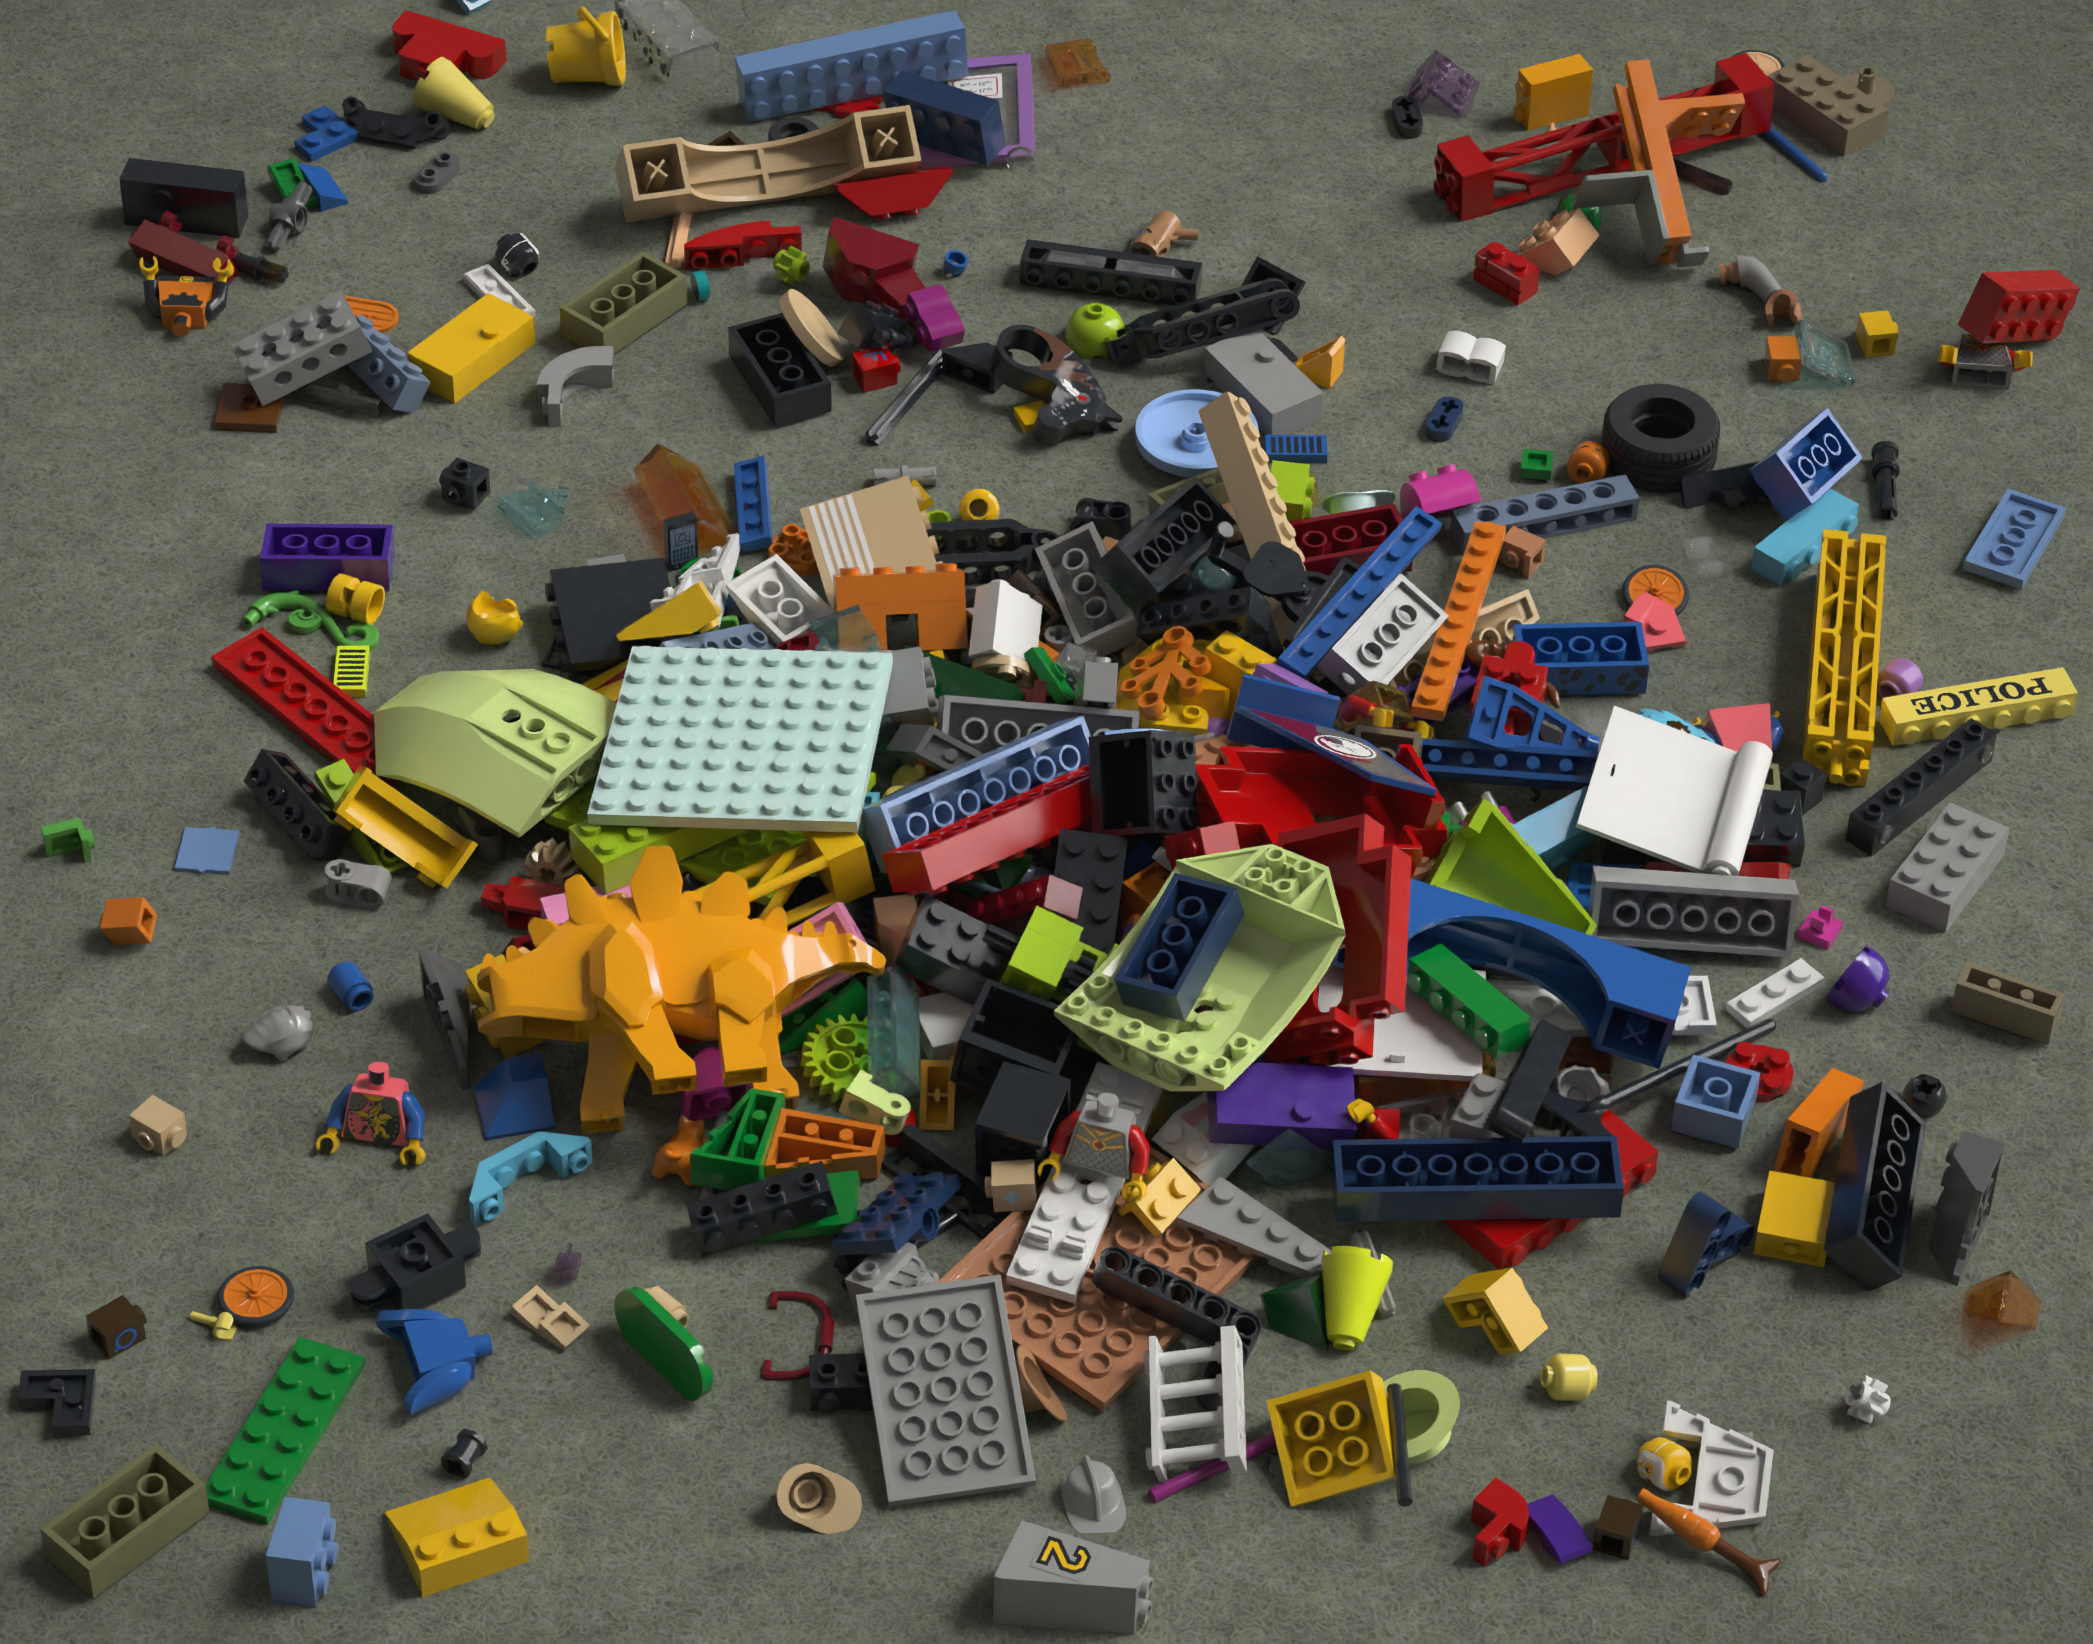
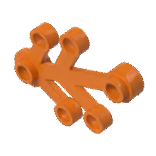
M1176 626L1168 629L1163 634V641L1160 647L1142 657L1133 659L1129 667L1134 678L1123 681L1120 686L1124 698L1129 700L1137 698L1136 703L1140 714L1148 720H1155L1163 715L1165 709L1163 696L1172 676L1181 684L1186 697H1195L1203 691L1202 684L1197 676L1207 674L1211 670V664L1208 656L1200 654L1192 647L1194 644L1193 635L1185 627ZM1180 655L1189 661L1192 672L1196 676H1192L1178 663ZM1164 658L1162 662L1150 667L1152 663ZM1156 679L1152 690L1142 693L1141 687Z

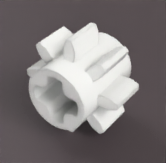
M1864 1375L1862 1381H1853L1845 1393V1401L1851 1406L1847 1413L1869 1424L1872 1423L1873 1418H1882L1890 1407V1397L1884 1393L1888 1385L1867 1375Z

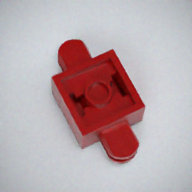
M1523 641L1509 643L1505 648L1503 658L1484 655L1471 699L1470 716L1480 679L1483 676L1514 685L1543 703L1546 693L1548 667L1534 664L1535 653L1530 644ZM1516 706L1509 707L1504 731L1509 735H1527L1532 723L1530 715Z

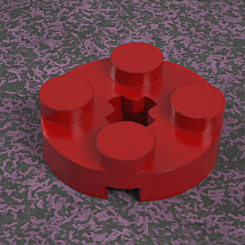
M1741 1042L1737 1044L1735 1051L1730 1053L1725 1061L1726 1064L1765 1072L1762 1073L1759 1079L1756 1102L1773 1101V1097L1781 1094L1782 1096L1785 1095L1792 1086L1794 1069L1790 1063V1055L1784 1049Z

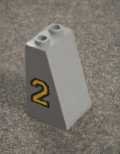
M1021 1521L994 1575L993 1622L1004 1625L1135 1634L1139 1623L1147 1622L1152 1609V1601L1148 1600L1154 1581L1152 1577H1149L1150 1560Z

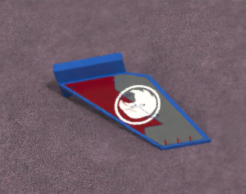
M1243 674L1227 732V739L1262 748L1311 750L1370 781L1432 796L1436 795L1437 790L1368 741L1333 729L1340 697Z

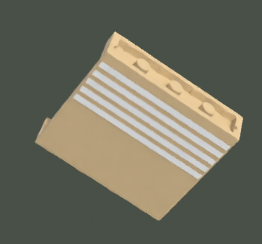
M908 475L800 509L826 596L833 610V574H840L839 568L859 567L860 573H873V568L892 567L893 572H905V566H925V570H936L935 564L943 563V561L936 562L934 555L939 554V549L934 535L930 537L927 535L926 530L931 529L930 521L926 510L922 512L919 510L918 505L923 504L918 486H911Z

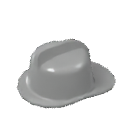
M1089 1455L1084 1456L1082 1462L1071 1469L1061 1484V1496L1067 1518L1071 1526L1079 1533L1117 1532L1123 1526L1126 1519V1507L1120 1485L1109 1466L1102 1462L1091 1461Z

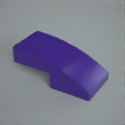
M1553 1494L1527 1504L1529 1509L1528 1525L1540 1534L1542 1547L1560 1564L1593 1551L1592 1543L1580 1524Z

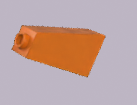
M1832 1068L1787 1119L1773 1171L1812 1178L1844 1129L1850 1096L1862 1091L1864 1080Z

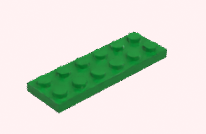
M299 1336L207 1482L208 1506L268 1525L365 1368V1357Z

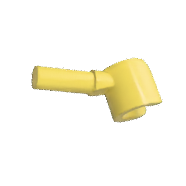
M194 1311L190 1314V1320L213 1327L212 1333L217 1339L232 1340L237 1328L235 1325H232L233 1317L230 1313L223 1312L218 1318Z

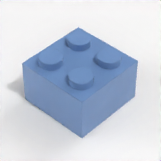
M1693 1055L1675 1101L1671 1131L1739 1149L1756 1103L1760 1072Z
M284 1497L266 1554L272 1602L316 1608L320 1594L326 1595L330 1581V1574L327 1572L329 1564H336L339 1552L338 1542L333 1541L336 1531V1519L331 1518L329 1502Z

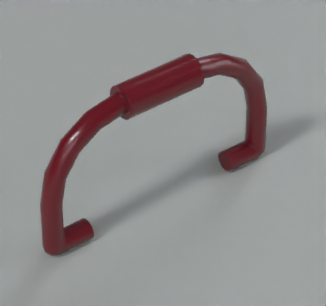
M772 1291L770 1293L769 1309L777 1310L778 1300H798L816 1306L823 1317L820 1323L819 1354H829L832 1352L835 1321L831 1318L830 1309L823 1300L810 1293L798 1291ZM763 1361L762 1378L764 1380H794L810 1375L809 1366L793 1371H771L772 1361Z

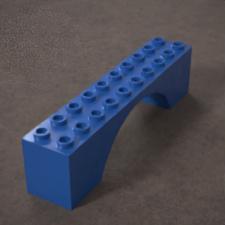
M1411 879L1406 977L1408 976L1410 958L1439 944H1443L1467 965L1484 966L1512 973L1537 984L1553 994L1577 1016L1588 1033L1594 1049L1660 1069L1677 1020L1691 970L1690 966ZM1345 948L1338 949L1330 965L1344 969Z

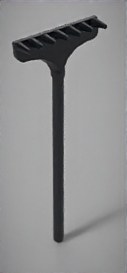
M1771 1018L1765 1019L1606 1095H1599L1591 1101L1567 1098L1548 1088L1536 1114V1120L1541 1121L1545 1109L1549 1111V1130H1553L1557 1118L1561 1119L1560 1137H1566L1569 1127L1574 1129L1573 1137L1614 1136L1602 1125L1601 1120L1602 1114L1610 1110L1611 1107L1687 1072L1693 1055L1713 1060L1734 1050L1737 1044L1741 1042H1751L1774 1031L1777 1026L1776 1021Z

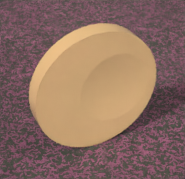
M790 289L779 298L780 308L788 324L815 357L830 367L836 366L845 358L843 345L835 330L807 297L797 290Z

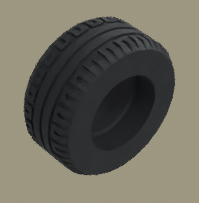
M1647 384L1628 389L1609 404L1604 414L1601 445L1609 454V470L1615 476L1626 475L1632 486L1637 489L1661 493L1681 491L1680 477L1714 469L1720 438V420L1715 410L1704 398L1683 387L1670 384ZM1654 437H1664V438H1668V439H1660V438H1654Z

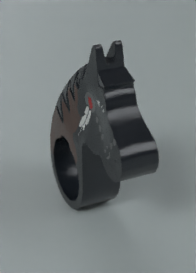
M1013 325L1000 333L990 359L991 370L995 377L1012 389L1048 403V405L1040 408L1031 430L1032 436L1038 442L1045 445H1054L1073 434H1089L1093 437L1101 429L1118 431L1119 426L1116 423L1122 422V416L1108 405L1104 392L1094 375L1082 359L1064 342L1050 333L1028 325ZM1011 349L1026 351L1035 356L1041 365L1025 366L1012 360L1005 351Z

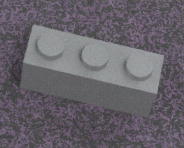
M1091 657V661H1085L1078 675L1076 706L1113 709L1117 695L1118 663H1110L1111 659L1108 657Z

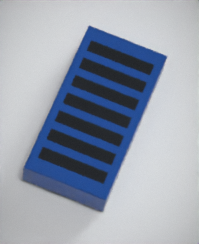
M1265 435V452L1269 458L1267 463H1272V460L1294 463H1327L1326 435Z

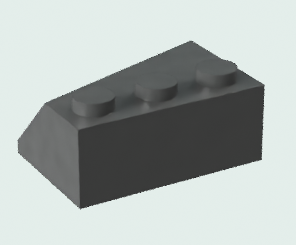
M1963 1131L1958 1144L1952 1142L1949 1147L1945 1162L1950 1163V1166L1946 1167L1941 1181V1186L1944 1189L1939 1196L1936 1206L1938 1212L1928 1246L1950 1283L1957 1286L1990 1216L2005 1145L1967 1131Z

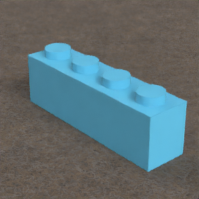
M1829 488L1812 505L1791 517L1754 547L1751 570L1779 586H1783L1790 579L1795 580L1803 568L1808 564H1815L1819 559L1823 529L1848 531V535L1856 529L1858 525L1857 512L1859 504Z

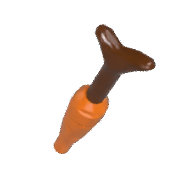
M1644 1488L1641 1490L1636 1498L1637 1502L1652 1511L1663 1523L1693 1547L1703 1552L1713 1550L1743 1569L1753 1580L1761 1597L1767 1594L1769 1573L1778 1568L1780 1565L1779 1558L1770 1560L1753 1559L1720 1538L1719 1529L1711 1522L1683 1507L1655 1496Z

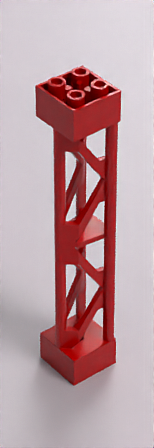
M1747 53L1716 61L1714 83L1659 99L1669 100L1743 93L1745 105L1730 132L1719 136L1708 134L1694 138L1678 136L1674 140L1671 139L1669 144L1673 157L1735 138L1743 139L1770 131L1774 84ZM1618 111L1486 151H1481L1469 135L1437 144V155L1434 158L1436 180L1433 181L1434 191L1438 197L1442 196L1445 200L1449 212L1455 213L1460 221L1463 222L1493 214V211L1579 186L1587 175L1631 170L1629 158L1621 160V146L1625 144L1622 127L1619 124ZM1559 141L1557 144L1536 149V147ZM1596 143L1609 164L1574 174L1572 170L1574 165L1591 145ZM1572 150L1550 177L1506 170ZM1511 157V158H1507V159H1504V160H1500V161L1495 162V160H1496V159H1499V158ZM1494 180L1524 184L1527 188L1493 199Z

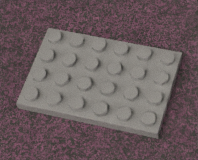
M1001 1274L856 1295V1306L888 1506L1035 1486L1036 1478Z

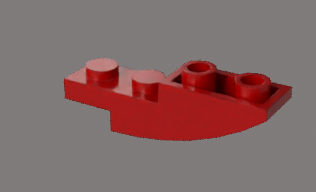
M770 220L737 224L708 232L684 244L685 270L744 266V258L774 257L781 250L788 251L790 246L802 251L801 226L771 227Z

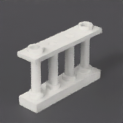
M1235 1325L1220 1327L1221 1341L1216 1342L1215 1346L1163 1352L1157 1337L1149 1336V1351H1144L1143 1355L1145 1370L1147 1373H1150L1151 1448H1146V1461L1148 1469L1154 1470L1159 1482L1167 1481V1464L1215 1458L1227 1461L1232 1474L1247 1473L1242 1341ZM1217 1361L1218 1364H1222V1374H1217L1216 1378L1165 1384L1164 1367ZM1218 1393L1219 1396H1223V1406H1218L1216 1411L1165 1417V1399ZM1216 1425H1219L1221 1429L1224 1428V1439H1219L1218 1443L1166 1449V1432Z

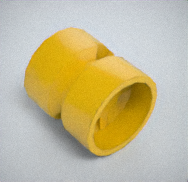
M338 574L328 589L326 608L331 614L348 618L351 615L354 621L373 625L383 609L385 591L381 585L368 581L360 583L358 578Z

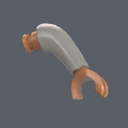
M1740 255L1737 256L1738 261L1730 262L1729 266L1724 267V264H1719L1721 285H1726V281H1731L1732 284L1741 283V288L1751 290L1766 304L1765 310L1768 327H1775L1774 320L1779 316H1788L1792 322L1799 326L1801 325L1802 311L1796 294L1790 290L1782 289L1771 272L1758 259L1752 256Z

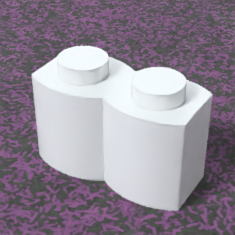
M1449 331L1438 352L1436 369L1446 375L1455 377L1466 376L1473 381L1494 384L1504 362L1506 345L1490 338L1476 339L1465 332Z

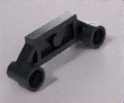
M352 96L344 99L342 103L344 116L349 123L356 125L360 130L359 137L362 140L416 149L417 144L431 137L437 140L445 139L451 131V126L447 119L436 111H431L425 117L418 119L368 110L362 101Z

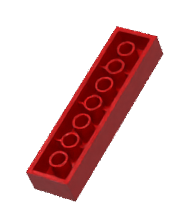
M1084 765L882 853L893 893L907 892L908 896H914L926 891L928 895L943 892L948 889V883L968 881L974 878L973 872L977 870L985 872L1000 866L999 861L1004 858L1006 860L1017 859L1024 856V850L1029 847L1037 849L1051 843L1050 838L1054 836L1059 838L1060 829L1076 831L1075 827L1082 825V827L1092 825L1090 765Z

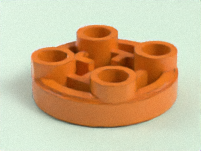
M797 524L785 525L782 528V533L776 535L773 538V544L768 547V559L777 554L799 577L819 573L806 529H801Z

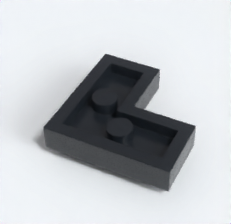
M95 1369L21 1371L18 1392L19 1408H54L52 1419L53 1436L91 1435L96 1387Z

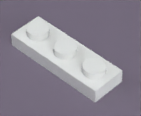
M1800 958L1728 1001L1726 1011L1745 1027H1751L1770 1018L1823 986L1825 977Z

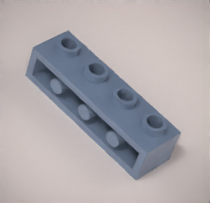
M357 315L356 319L365 334L372 352L346 365L393 410L410 413L416 412L431 382L422 374V369L419 366L410 363L405 358L406 354L389 342L388 336L373 327V322L370 319Z
M755 622L664 641L659 646L684 648L713 647L716 649L746 648L750 650L776 649Z

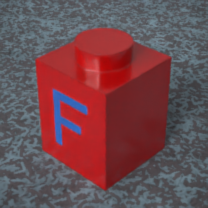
M882 345L852 353L853 376L863 393L898 384V373L901 372L900 361L897 355L891 353L888 346Z

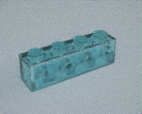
M894 964L884 969V972L880 975L873 974L867 977L868 1074L873 1076L871 1083L888 1091V1093H896L903 1097H908L921 1091L919 986L897 964Z

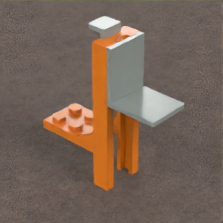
M1649 59L1627 61L1624 69L1628 86L1615 84L1613 94L1632 172L1585 176L1572 201L1573 209L1634 204L1649 266L1676 263L1677 268L1703 265L1709 254L1708 247L1689 248L1688 242L1692 235L1669 141L1678 136L1694 138L1702 134L1719 136L1730 132L1745 105L1743 93L1659 100Z

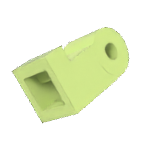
M860 1070L846 1090L839 1112L859 1122L882 1125L885 1127V1134L895 1135L903 1130L911 1108L909 1101L902 1095L888 1093V1091L871 1083L873 1076Z

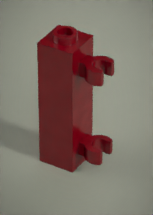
M169 211L163 214L159 225L144 220L128 241L136 258L141 259L143 257V261L154 265V256L157 259L158 267L178 276L216 277L217 281L218 275L213 268V262L216 258H219L221 261L220 270L227 267L228 259L234 267L233 275L226 280L229 285L238 274L232 261L239 251L237 247L232 245L234 239L223 235L219 239L215 250L178 234L182 224L175 221L178 216Z

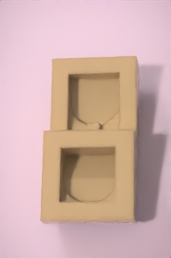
M537 1285L511 1306L510 1314L563 1350L568 1348L590 1328V1325L566 1302L559 1306Z

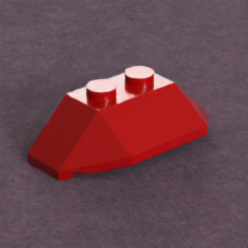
M939 167L832 183L834 191L864 214L874 216V220L892 218L891 213L900 211L903 212V216L920 214V208L929 207L953 173L950 167Z

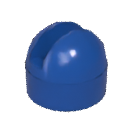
M958 250L948 251L943 261L944 270L946 273L954 274L953 276L961 275L966 270L968 257Z

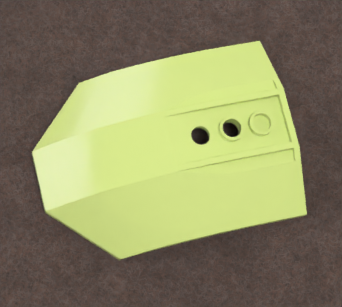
M535 669L444 671L421 676L374 712L376 776L378 778L382 776L401 780L448 797L520 838L598 774L617 703L578 683ZM519 715L521 717L513 723L502 720L504 716ZM542 729L541 731H538V732H530V731H529V730H534V731H536V730Z
M1274 844L1176 860V866L1137 924L1103 964L1054 1010V1016L1114 1067L1170 1092L1224 1091L1268 1048L1289 1024L1327 972L1346 936L1329 867ZM1174 873L1237 889L1245 914L1185 1022L1123 1005L1114 981ZM1203 1005L1213 1008L1212 1011H1204L1199 1014L1194 1011L1197 1007Z

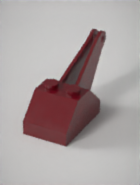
M834 217L828 233L823 269L841 298L865 304L866 300H869L876 304L881 303L882 305L892 306L900 311L898 316L906 320L907 324L916 330L912 321L906 319L903 306L906 304L908 293L925 288L914 271L920 244Z

